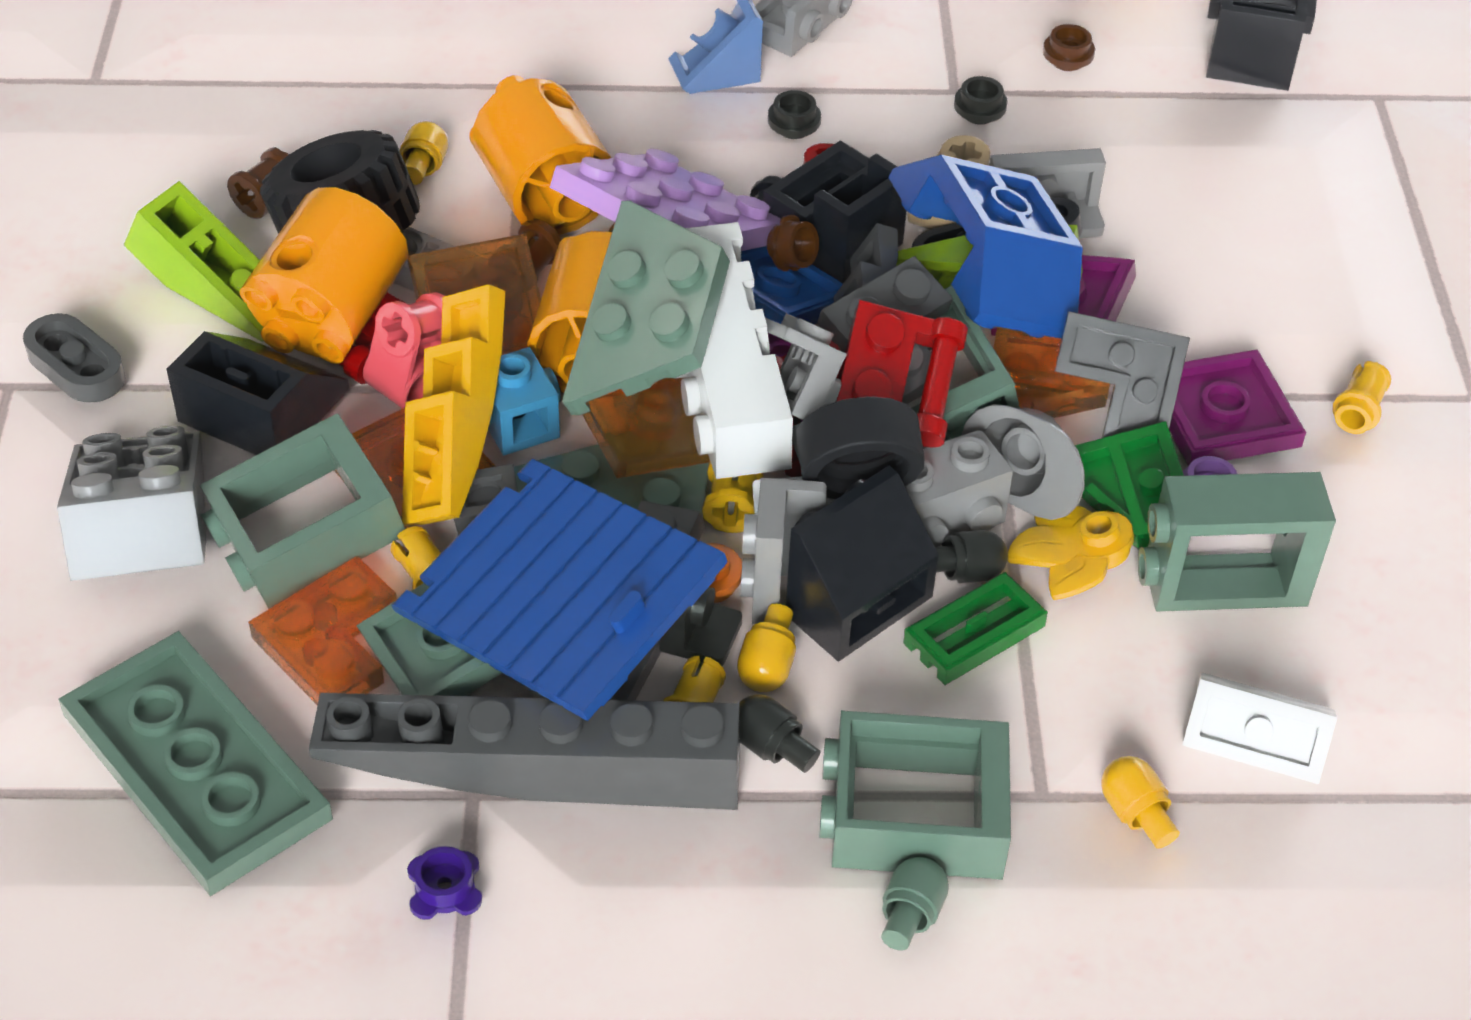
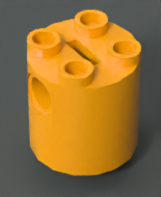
M517 75L506 77L500 81L496 87L495 94L491 96L478 112L474 126L469 133L470 142L521 225L528 220L540 219L555 228L558 235L580 229L596 219L599 214L550 188L555 167L557 165L579 163L584 157L600 160L611 158L609 153L564 87L552 80L536 78L525 80Z
M318 187L307 193L239 293L256 320L264 327L261 331V337L271 348L281 353H291L295 349L322 358L330 363L339 364L343 362L403 269L409 256L407 241L397 224L373 202L358 194L340 188Z
M590 231L577 236L566 237L559 242L527 342V347L531 348L542 368L550 367L553 370L560 387V392L565 393L612 232ZM618 389L593 400H608L625 394L622 389Z

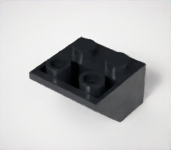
M204 331L166 369L178 422L255 455L317 424L350 389L348 379L285 353L278 352L248 338Z
M885 467L867 480L856 481L841 497L819 511L808 512L791 528L786 606L793 611L792 622L838 662L933 597L939 554L898 472L892 467Z

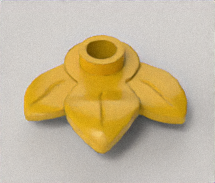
M1080 505L1068 516L1054 520L1034 516L1037 526L1030 527L1018 534L1008 549L1007 561L1011 564L1050 568L1049 591L1052 599L1067 598L1093 588L1103 581L1108 569L1117 567L1127 559L1134 542L1133 527L1131 522L1122 514L1112 511L1092 513Z

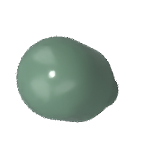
M913 857L902 862L894 871L883 895L882 906L883 914L888 921L881 938L888 947L899 951L908 949L915 933L927 931L937 921L949 890L947 875L938 863L926 857Z

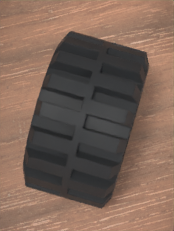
M376 130L343 132L313 141L292 152L271 169L272 171L264 177L263 185L260 187V194L278 234L305 195L318 187H336L368 199L384 211L397 224L402 233L404 232L403 230L412 225L416 219L415 215L420 211V200L396 141H394L391 135L383 134L382 131Z

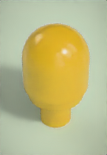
M423 121L414 124L406 133L400 147L401 156L413 185L420 184L424 177L436 172L441 167L447 153V135L436 123Z
M775 603L768 606L764 622L754 624L751 630L746 633L738 657L737 670L740 679L748 688L757 692H771L781 687L790 674L796 654V639L789 630L793 611L783 604Z
M1123 756L1113 760L1103 772L1101 788L1105 799L1120 821L1127 823L1132 830L1143 828L1156 848H1163L1172 843L1179 836L1180 832L1166 813L1171 806V800L1168 797L1169 792L1156 772L1146 761L1135 756Z

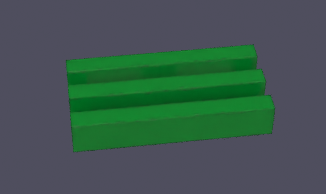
M1003 572L905 628L903 644L911 652L918 649L921 652L920 661L927 668L935 666L937 668V678L944 685H947L1044 628L1048 611L1006 572ZM1007 596L1011 599L989 613L983 611ZM967 620L965 627L939 642L934 640V638Z

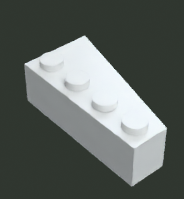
M739 222L686 228L722 246L730 260L702 367L676 377L682 378L681 393L686 416L696 415L693 419V429L697 452L699 455H709L716 479L792 469L793 418L775 354H770L767 323L763 309H756L752 291L754 276L749 261L741 262L743 236Z

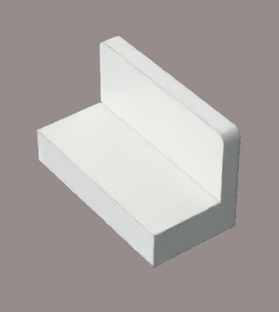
M1202 673L1182 745L1319 784L1336 725L1337 715L1334 709Z

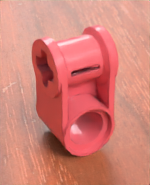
M438 292L423 294L415 303L411 304L401 301L385 303L379 308L376 315L375 331L369 356L363 368V378L365 383L403 410H405V402L423 398L424 349L441 345L442 297L445 295Z

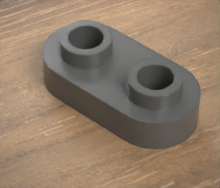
M49 314L34 320L25 329L23 342L29 362L71 398L81 402H101L114 396L123 387L125 373L119 352L76 317L68 314Z

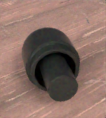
M987 530L954 532L952 536H946L943 539L942 546L935 547L939 554L936 572H944L948 580H957L958 583L991 580L1001 574L1008 560V551L1004 541L997 534Z
M751 695L739 702L741 744L761 759L770 760L774 764L784 758L803 773L808 772L813 767L821 751L800 736L803 725L797 721L795 714L766 695Z

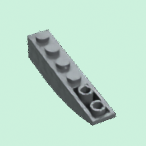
M320 693L309 753L313 759L386 777L452 790L522 800L738 810L740 703L609 700L586 721L563 708L562 705L560 706L547 698Z

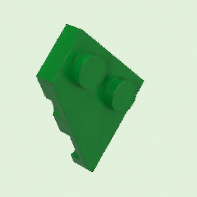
M1166 421L1075 445L1084 467V491L1081 498L1097 512L1112 511L1125 516L1132 524L1134 532L1133 545L1138 550L1141 547H1148L1150 540L1148 510L1150 504L1159 502L1164 477L1184 476Z

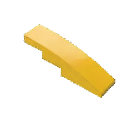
M488 284L442 297L441 345L424 349L423 398L405 402L402 522L404 526H421L459 518L478 469L494 407L503 342L506 291Z

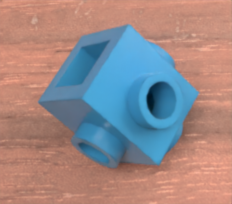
M530 347L501 355L494 407L488 430L503 456L560 438V387L553 370L550 367L543 369Z

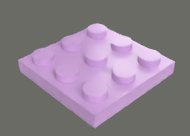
M648 149L646 154L640 155L616 153L614 158L602 160L584 157L579 163L557 165L550 184V188L613 222H616L621 201H632L684 228L739 222L743 236L741 251L767 246L769 232L774 226L780 225L781 220L779 217L769 213L770 206L764 201L746 195L736 196L723 189L724 182L719 178L702 172L691 173L678 166L679 159L657 149Z

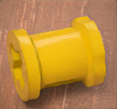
M709 461L707 473L708 479L712 483L711 494L706 496L703 503V518L716 530L726 533L743 532L745 514H755L752 483L754 480L763 478L764 473L738 476V481L732 480V477L716 479L711 461ZM729 501L735 502L732 515L728 514Z

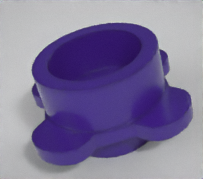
M449 846L432 848L414 858L407 867L408 877L415 884V895L409 901L412 914L419 919L429 920L437 913L457 911L461 915H470L476 912L482 904V893L475 888L474 875L479 871L478 858L471 852L461 851ZM441 883H451V886L447 889L438 887Z

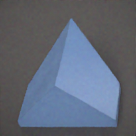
M737 0L731 15L717 8L712 28L703 36H696L695 34L690 36L697 45L683 56L675 51L668 58L684 91L693 94L760 82L763 20L752 0Z

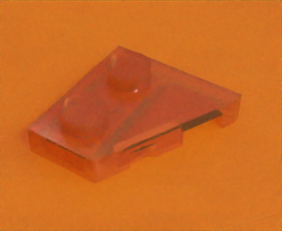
M997 327L993 349L1015 383L1020 408L1038 409L1053 418L1106 407L1110 383L1054 372L1061 344L1060 338L1049 336L1035 338L1023 331Z

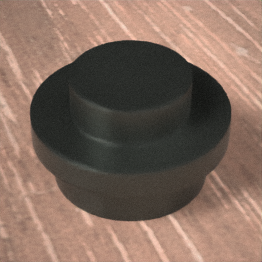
M975 76L965 80L961 88L956 92L954 108L967 121L982 125L1003 117L1007 110L1008 101L1004 94L1003 86L997 80L985 76Z
M798 90L785 91L777 95L774 103L770 106L768 110V124L773 131L786 138L800 139L818 130L821 124V111L817 107L816 100L812 95Z

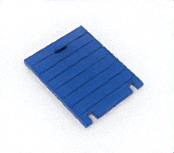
M531 459L517 473L519 479L527 483V485L519 493L509 487H504L419 576L422 582L429 587L420 597L409 590H405L391 606L401 616L417 623L422 628L438 637L440 636L445 641L464 650L482 662L488 663L489 666L512 677L519 683L533 691H537L540 695L560 706L562 705L563 708L588 721L628 679L627 676L689 606L692 607L715 581V576L728 561L724 552L702 541H697L696 538L680 530L673 529L671 526L651 516L648 517L647 514L627 504H622V502L602 492H598V490L578 480L575 481L572 477L551 469L535 459Z

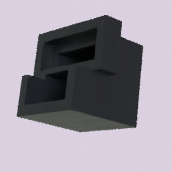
M1210 0L1207 18L1216 19L1206 78L1289 91L1303 33L1311 35L1317 0Z
M841 140L763 191V201L770 206L769 213L780 219L786 215H795L799 218V221H807L814 225L819 237V250L812 265L843 284L851 274L850 258L876 223L897 229L898 247L904 241L907 210L902 206V200L888 178L892 169L898 166L877 153L868 158Z

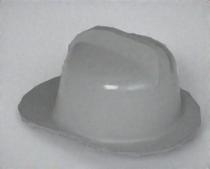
M993 404L977 410L966 421L961 436L977 430L984 432L1012 468L1013 475L1008 500L1009 504L1036 517L1048 520L1066 517L1079 505L1084 491V467L1078 449L1053 417L1038 409L1015 408Z

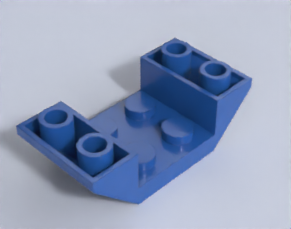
M938 155L893 168L888 178L901 198V204L905 210L920 219L928 220L936 217L956 222L964 228L967 240L973 245L972 250L951 283L965 307L966 315L974 323L984 328L994 329L1002 327L1023 331L1035 338L1049 336L1062 339L1068 311L1078 313L1083 247L1037 177L946 155Z

